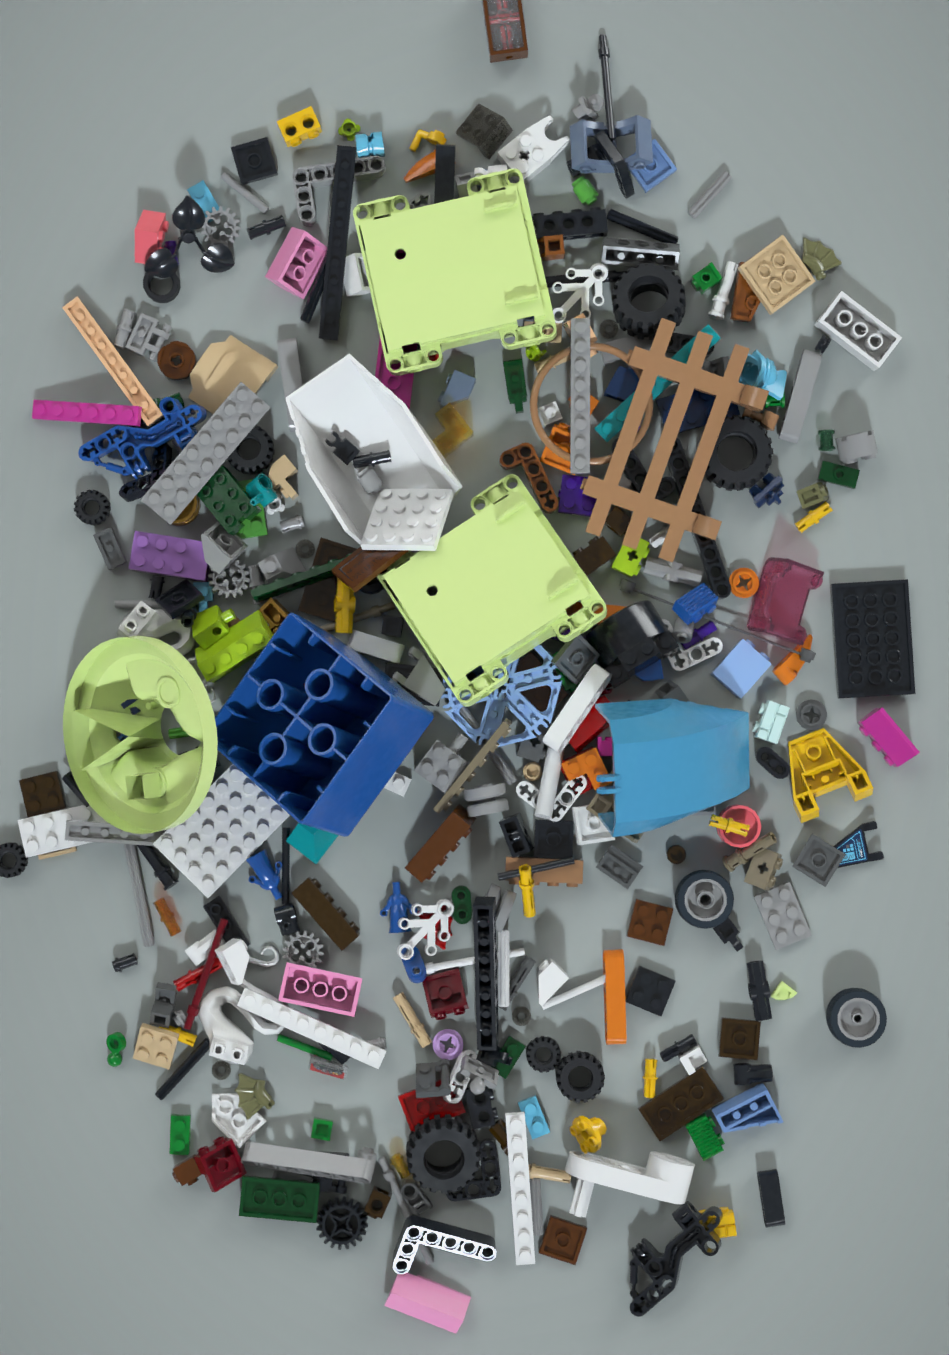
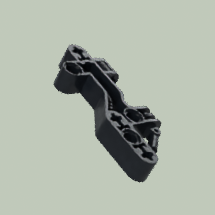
M686 1201L685 1204L672 1213L674 1220L682 1228V1231L669 1241L664 1253L658 1252L646 1238H643L641 1243L636 1244V1248L632 1247L630 1249L633 1255L630 1261V1283L632 1284L630 1296L633 1298L630 1303V1311L634 1316H643L674 1290L678 1284L683 1255L692 1247L697 1245L707 1256L716 1255L722 1243L714 1229L723 1218L721 1209L711 1206L701 1214L692 1203ZM715 1215V1216H716V1219H712V1220L707 1224L706 1221L708 1220V1218H709L710 1216ZM708 1241L714 1242L715 1245H716V1248H715V1249L709 1248L708 1245H707V1242H708ZM650 1254L651 1258L647 1261L645 1258L649 1257ZM656 1262L660 1269H654L651 1263ZM639 1265L653 1280L640 1293L635 1290L638 1283ZM670 1279L672 1281L667 1283L664 1287L662 1286L665 1280ZM650 1290L657 1291L658 1297L652 1296ZM645 1299V1304L638 1307L637 1304H640Z

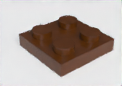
M636 899L627 937L664 946L673 908Z

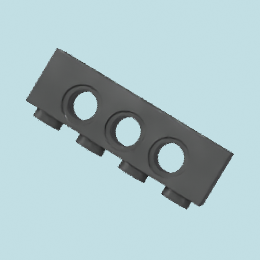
M604 237L601 264L638 267V264L642 263L644 266L649 265V263H655V266H659V264L666 266L667 270L669 268L678 270L680 244Z

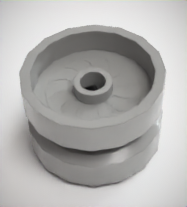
M490 783L463 791L466 801L477 800L478 802L467 807L468 817L510 810L507 799L495 800V797L506 793L505 783L494 785Z
M491 883L485 897H496V931L501 933L517 893L507 890L500 900L501 887Z

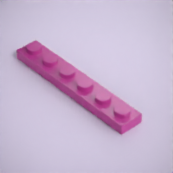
M33 400L32 419L140 426L142 407Z

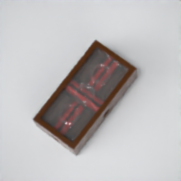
M482 0L490 63L528 58V45L521 0Z

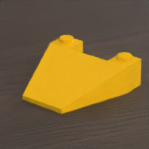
M824 728L788 742L793 807L801 823L819 816V807L814 799L818 796L846 785L854 802L873 794V786L866 771Z

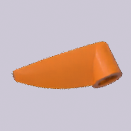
M436 149L419 160L404 177L405 183L435 174Z
M809 634L793 650L799 652L801 648L810 650L813 640L812 635ZM790 652L773 668L772 672L784 685H787L795 679L805 661L800 660L799 654Z

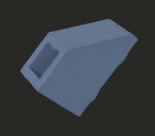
M454 370L453 374L449 373L445 383L448 385L445 392H441L438 399L440 408L445 409L468 400L476 383V378Z

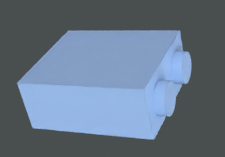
M741 639L710 673L738 699H741L771 666L770 658L763 652H757L754 649L756 646L749 639H746V641Z

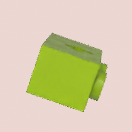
M640 538L637 549L622 545L611 568L629 578H632L633 574L637 576L642 567L639 564L642 557L646 559L650 548H648L650 542ZM633 551L637 559L630 561L628 560L629 555L627 553L630 554Z

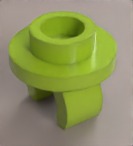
M541 343L526 347V356L530 360L536 362L547 352L546 349L543 351L539 350L538 346Z

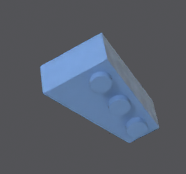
M763 1082L711 1108L724 1133L748 1129V1127L753 1126L761 1127L771 1123H784Z

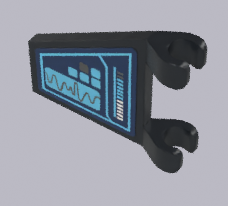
M875 821L862 823L833 846L846 854L838 868L884 859L883 852L869 853L864 831L877 829Z

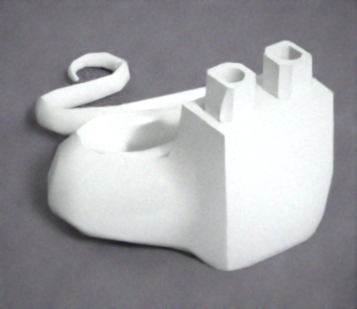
M142 601L122 620L117 632L119 638L147 636L156 639L168 633L177 632L180 639L178 643L171 646L182 655L188 653L196 644V640L193 638L192 627L186 628L183 626L184 624H181V615L172 620L162 609H152ZM196 657L187 659L191 665L197 663ZM206 679L202 681L204 687L209 683ZM211 688V690H212L213 693H214V697H213V699L210 700V701H211V703H213V702L216 700V693H215V691Z
M266 946L261 951V955L264 950L272 949L275 953V958L272 961L267 962L249 957L248 963L264 967L273 966L279 961V951L273 946ZM243 979L242 984H240V986L243 988L246 987L268 998H271L277 1002L282 1003L281 1001H278V999L274 996L255 987L251 983L247 982L245 979ZM228 986L211 989L201 998L198 1013L209 1038V1056L231 1064L245 1065L253 1052L254 1042L222 1012V1005L225 1003L232 1004L243 1014L255 1030L264 1035L279 1034L284 1027L276 1023H267L261 1016L238 1007L237 1004L242 994L236 989Z

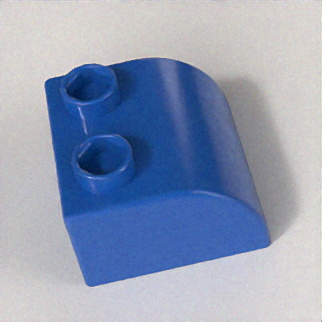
M290 613L215 716L218 740L217 750L297 822L347 837L430 725L434 714L354 649L310 621Z

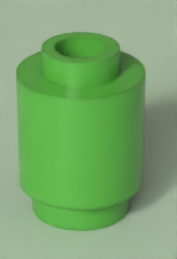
M585 176L578 178L572 183L573 191L583 205L587 204L590 206L598 200L596 198L599 195Z

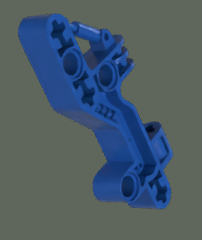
M165 397L159 404L165 420L150 429L114 426L83 444L78 451L79 457L83 461L94 462L96 466L106 467V470L122 474L123 476L132 474L135 479H138L140 474L143 476L146 474V471L151 472V465L144 453L145 449L149 446L159 447L175 438L179 447L183 450L197 434L195 426L206 419V409L199 405H190L183 408L178 399ZM170 401L174 404V408L171 411L167 409V404ZM194 410L199 411V413H197V417H190V418L187 417V416H192V415H194V414H195V411H194ZM105 439H107L109 442V445L106 449L103 447V441ZM130 446L134 448V454L132 456L128 454V448ZM118 449L126 466L122 467L110 462L103 463L100 458ZM89 450H94L90 453V456L87 455Z

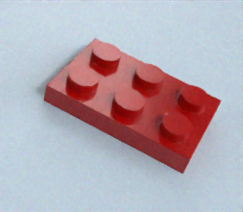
M441 1079L436 1081V1087L441 1085ZM416 1089L398 1095L409 1128L414 1132L415 1126L418 1123L424 1124L423 1119L427 1117L431 1120L437 1114H440V1117L450 1114L452 1118L466 1112L462 1099L458 1103H447L443 1096L416 1098ZM451 1091V1098H455L454 1091Z

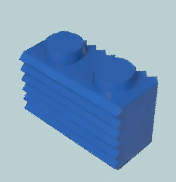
M702 583L677 599L672 610L687 625L692 622L697 623L706 612L710 614L716 609L718 596L705 583Z

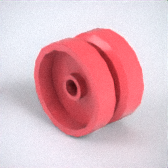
M731 805L723 809L718 815L726 819L733 818V821L750 825L749 831L741 829L748 832L746 837L733 832L726 833L725 830L716 828L721 840L730 846L739 848L749 846L760 835V818L748 806Z

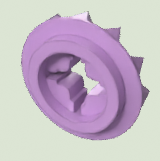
M453 1029L441 1030L433 1039V1050L441 1059H455L463 1050V1039ZM452 1037L451 1043L455 1047H449L445 1052V1045L440 1041H447Z

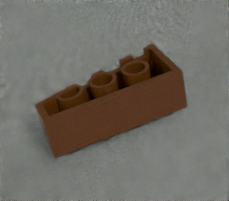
M458 804L406 865L405 869L421 883L425 879L430 880L436 873L435 867L437 865L442 866L448 859L446 856L450 850L454 852L458 848L460 838L462 836L466 838L473 829L470 827L477 818L468 817L467 810L461 804Z

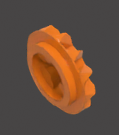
M749 568L736 569L729 577L731 592L736 597L748 598L758 590V576ZM739 576L743 580H748L749 578L751 579L746 584L747 589L743 586L738 588L736 587L740 583Z

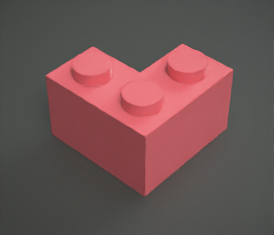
M143 210L135 227V263L145 264L148 257L155 250L164 248L162 243L165 232H168L169 221H166V213Z

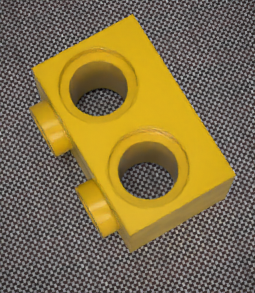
M312 106L277 121L278 128L287 147H296L303 140L308 138L314 139L322 132ZM308 121L314 123L310 128L304 127V124ZM295 129L296 133L294 135H287L288 130Z

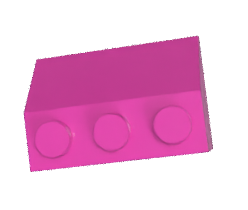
M883 707L873 709L858 722L861 726L859 727L861 733L865 737L869 736L873 741L871 742L872 746L878 752L881 750L885 755L883 759L890 767L892 765L899 767L920 753Z

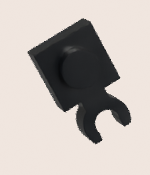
M333 431L332 434L336 437L335 441L330 442L326 438L325 442L328 446L335 447L333 453L348 465L360 450L346 437L341 441L338 433Z

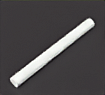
M605 975L548 999L541 1006L542 1009L545 1010L606 982Z

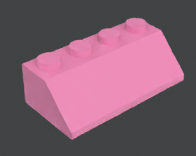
M286 962L278 1001L355 1017L363 978Z

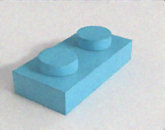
M204 180L187 189L191 198L202 208L205 217H207L205 211L212 213V207H215L216 211L219 210V206Z
M536 1095L518 1102L521 1112H525V1122L532 1140L550 1133Z

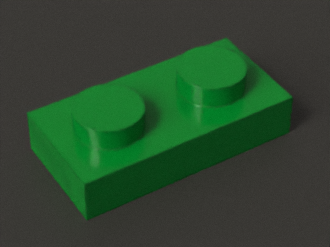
M171 1115L169 1154H190L191 1115Z

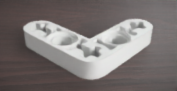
M662 619L664 624L668 626L667 629L671 632L673 636L674 630L672 628V625L669 621ZM713 637L683 651L681 644L677 642L681 653L677 654L680 660H684V663H682L683 667L680 668L674 665L676 662L675 656L671 658L669 655L667 659L672 669L683 671L720 653L723 644L720 639ZM711 641L718 643L717 651L711 649L707 651L709 655L706 656L705 650L701 645L704 644L705 648L711 645ZM699 649L702 657L699 660L693 659L691 657L692 650Z
M585 775L576 778L579 779L581 777L583 779V786L579 785L575 789V791H578L577 795L573 790L567 788L568 785L571 788L574 786V779L566 783L555 798L553 809L555 810L559 806L556 803L557 800L567 808L564 810L562 807L558 812L560 817L555 816L549 820L557 822L564 817L587 786ZM521 781L516 787L517 795L536 809L535 798L538 796L539 788L530 781ZM527 784L529 786L528 790L531 793H533L534 790L537 791V793L532 797L531 800L528 799V797L531 796L530 794H528L527 792L524 794L521 793V785L525 786ZM564 792L571 793V802L565 803L562 800Z

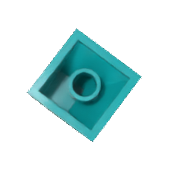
M298 823L286 842L314 864H317L339 835Z

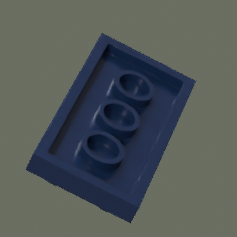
M693 390L678 433L706 426L716 397ZM675 394L656 399L663 427ZM730 403L726 417L740 415L738 405Z

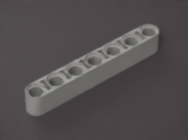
M255 1142L245 1143L241 1160L242 1164L252 1167L359 1183H371L375 1165L374 1161L364 1158Z

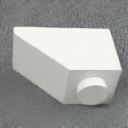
M235 938L215 949V952L230 982L240 985L243 982L250 956L247 952L248 947L246 943L241 939Z

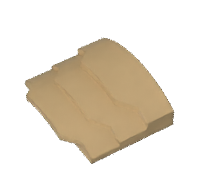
M230 335L224 342L211 343L190 373L193 389L188 398L204 407L211 414H214L240 382L257 394L264 382L268 383L277 370L278 365Z

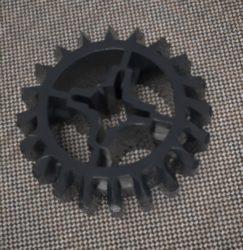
M337 1196L335 1197V1203L329 1199L327 1202L329 1207L323 1204L321 1207L323 1211H318V1216L321 1218H317L316 1223L321 1225L317 1226L316 1230L323 1231L319 1234V1237L323 1238L326 1236L324 1243L327 1244L331 1241V1248L338 1244V1250H341L344 1244L345 1248L349 1249V1243L355 1247L357 1244L356 1240L361 1242L363 1239L361 1235H366L367 1231L363 1228H367L368 1223L363 1221L367 1220L368 1216L361 1215L365 1212L364 1208L358 1210L360 1203L357 1202L353 1205V1198L346 1202V1196H343L342 1202H340ZM340 1208L349 1210L344 1214L334 1212V1210ZM353 1214L356 1216L358 1221V1228L356 1231L353 1229V1226L349 1221ZM328 1215L335 1225L331 1232L326 1223ZM346 1219L345 1225L342 1224L338 1227L339 1221ZM340 1232L350 1234L348 1237H337L335 1235Z

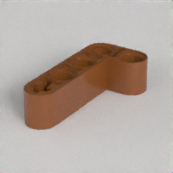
M525 442L504 451L500 456V466L505 470H511L521 465L543 512L547 514L554 513L558 508V499L534 447L530 443ZM528 448L531 451L530 456L523 457L520 454L521 449ZM511 456L514 462L511 465H506L503 462V458ZM531 465H535L539 468V472L531 474L528 468ZM540 482L545 483L547 489L543 492L538 491L536 485ZM549 492L551 495H548V499L550 502H554L552 509L549 506L545 507L547 500L543 497Z

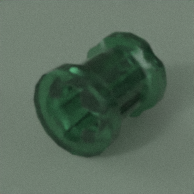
M835 430L818 431V435H820L818 451L835 450V446H833Z

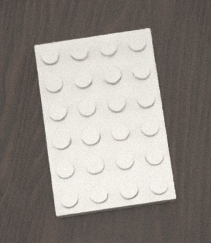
M232 764L210 786L204 801L197 811L185 822L167 829L153 845L209 898L290 815Z

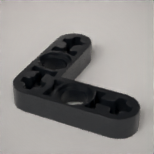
M601 130L594 134V138L613 166L619 189L627 199L635 194L628 167L609 137Z
M167 442L159 447H153L151 474L130 481L119 490V495L126 502L142 498L168 468L172 461V447Z
M484 1139L479 1145L483 1178L472 1181L467 1180L468 1185L465 1187L466 1196H463V1192H458L457 1196L453 1197L452 1193L449 1194L452 1190H447L446 1197L450 1201L456 1202L494 1197L500 1193L501 1179L496 1144L493 1140ZM489 1143V1146L493 1147V1149H490V1156H495V1159L487 1158L486 1150H482L485 1144ZM489 1162L494 1163L496 1166L495 1171L492 1173L486 1172L484 1168ZM485 1177H493L494 1185H498L494 1192L487 1188L490 1186V1178L485 1179ZM475 1184L479 1187V1192L474 1195L470 1194L468 1187Z

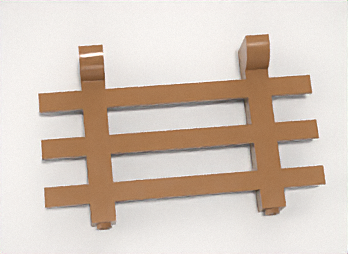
M661 318L650 351L637 346L634 347V350L629 349L626 361H629L628 366L641 370L642 374L604 480L589 475L588 479H583L580 489L583 490L582 494L597 499L585 532L600 537L611 504L632 511L633 514L622 545L637 549L647 518L658 520L670 525L658 558L673 563L684 530L716 540L722 521L692 512V508L730 403L760 412L763 410L769 391L738 382L750 350L738 344L734 345L723 377L702 370L701 368L713 336L701 331L697 333L686 364L665 357L676 323ZM658 376L675 382L679 386L641 492L638 493L618 486ZM693 390H697L716 398L677 506L655 499Z

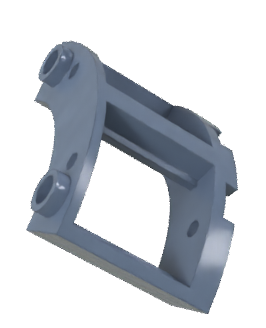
M635 115L625 120L616 121V125H614L615 138L635 133L636 155L624 158L628 170H641L646 165L653 163L651 120ZM582 119L570 126L572 169L578 170L583 174L615 173L608 159L594 160L589 159L587 155V137L594 138V134L601 130L607 135V126H604V122ZM616 139L615 141H611V142L614 144V146H615L616 149H617V139Z

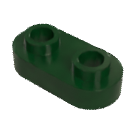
M459 885L452 891L453 918L459 924H466L472 918L471 893L466 886ZM459 892L465 894L463 899L458 898L457 894ZM464 911L466 917L460 918L459 912Z

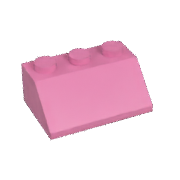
M292 227L265 277L278 287L304 299L327 254V247L305 230Z

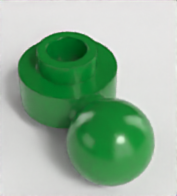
M115 1032L109 1035L106 1040L107 1047L111 1051L107 1057V1062L112 1067H117L122 1063L123 1058L119 1052L126 1047L124 1035L120 1032Z

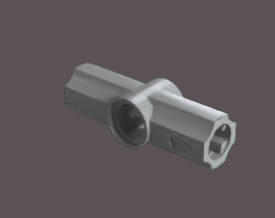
M647 557L643 569L645 574L660 577L662 580L671 583H683L694 587L700 585L703 571L685 567L681 563L674 561L673 563L670 561L666 562Z

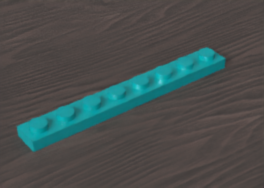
M709 324L701 330V332L713 336L709 349L721 339ZM696 336L671 359L686 364ZM657 376L652 389L653 400L673 382ZM635 391L594 428L606 443L622 430Z

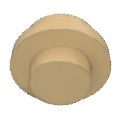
M529 762L523 768V775L529 781H536L542 775V768L536 762Z

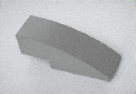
M634 335V337H624L602 344L616 347L628 354L629 349L634 350L635 346L650 351L653 340H649V337H644V340L638 339L637 335ZM600 351L604 365L622 360L613 354Z

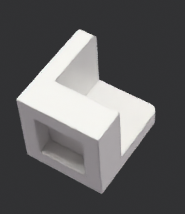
M698 1045L683 1052V1055H678L689 1075L696 1072L695 1069L707 1062Z

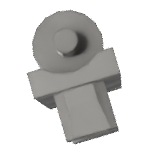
M593 94L588 99L581 96L578 99L580 104L573 108L572 111L579 120H587L590 117L595 120L599 117L596 112L600 111L604 106V100L598 94Z

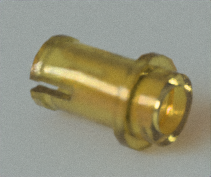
M397 1153L390 1158V1164L394 1165L400 1178L404 1179L411 1173H409L408 1166L403 1159L404 1156Z

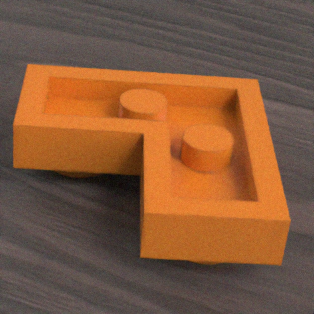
M596 747L561 764L569 781L587 773L594 790L612 783V781H596L597 775L608 774Z

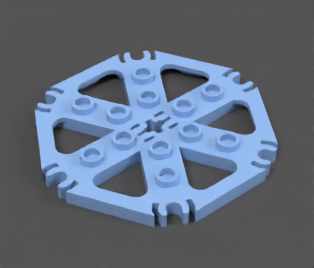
M541 644L534 648L544 660L541 666L515 673L519 661L518 658L506 667L510 678L509 683L507 681L504 684L506 689H503L499 694L498 688L494 691V694L492 692L487 697L476 702L479 703L487 700L481 725L478 729H474L460 715V709L464 706L460 704L443 679L442 684L448 694H443L441 698L449 699V703L444 705L443 708L452 707L451 710L445 712L475 743H477L479 736V745L483 744L484 739H490L502 724L506 707L526 726V729L523 733L508 736L505 739L501 736L497 741L500 744L498 747L536 738L537 736L533 733V730L536 734L541 735L542 732L538 729L540 724L546 728L549 727L544 719L551 724L563 680L555 682V679L562 678V675H554L553 671L557 667L555 665L551 667L550 665L554 657ZM481 665L472 670L477 677L484 672ZM504 672L499 674L498 679L503 677ZM448 677L447 679L452 685V680ZM548 685L551 688V695L547 709L543 712L539 711L521 691ZM471 693L463 697L462 700H468L471 697Z

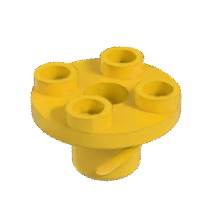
M578 1116L573 1120L569 1130L580 1144L582 1152L587 1154L588 1152L595 1153L600 1150L602 1145L601 1139L606 1133L607 1128L600 1118L592 1117L588 1119L585 1116Z

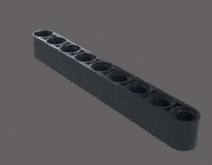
M676 438L675 444L677 448L671 452L667 464L680 498L684 486L680 485L679 479L682 477L687 478L690 467L681 441ZM676 459L682 461L683 467L675 468L673 461ZM698 493L692 512L706 516ZM692 533L711 591L720 600L728 597L731 593V585L715 540L707 538L706 541H701L697 534ZM706 549L713 551L714 557L712 559L705 557L704 552ZM711 568H718L720 570V576H712ZM719 585L726 588L725 595L718 594L717 587Z

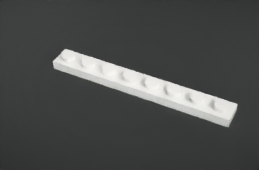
M246 987L237 1004L240 1008L379 1069L387 1050Z
M525 1112L505 1113L516 1266L535 1264Z

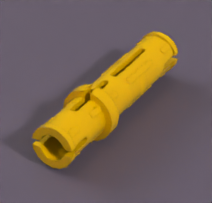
M523 864L519 866V887L522 890L524 916L526 915V917L531 918L536 915L533 893L534 880L531 875V866Z

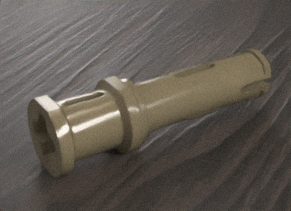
M769 832L745 848H737L733 854L724 856L722 861L725 868L733 872L737 866L748 863L749 858L777 843L774 833Z

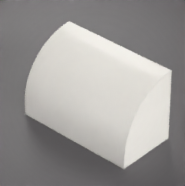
M353 253L346 256L344 286L347 297L371 293L362 253Z

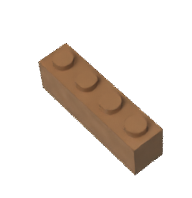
M506 856L505 872L519 869V866L523 864L533 866L559 859L512 858V856ZM574 859L575 864L532 873L534 885H539L540 882H547V886H559V883H567V887H578V884L583 882V860ZM520 876L506 880L509 881V884L519 885Z

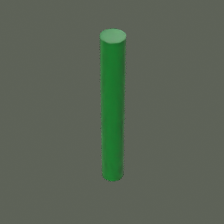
M279 1034L277 1041L326 1060L331 1061L333 1057L330 1052Z

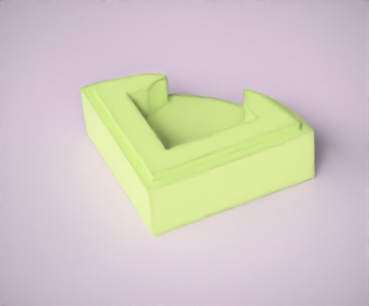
M780 981L770 996L776 1000H787L794 997L797 992L783 981Z

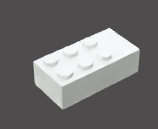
M843 291L835 296L814 324V326L873 371L880 368L902 339L900 335Z

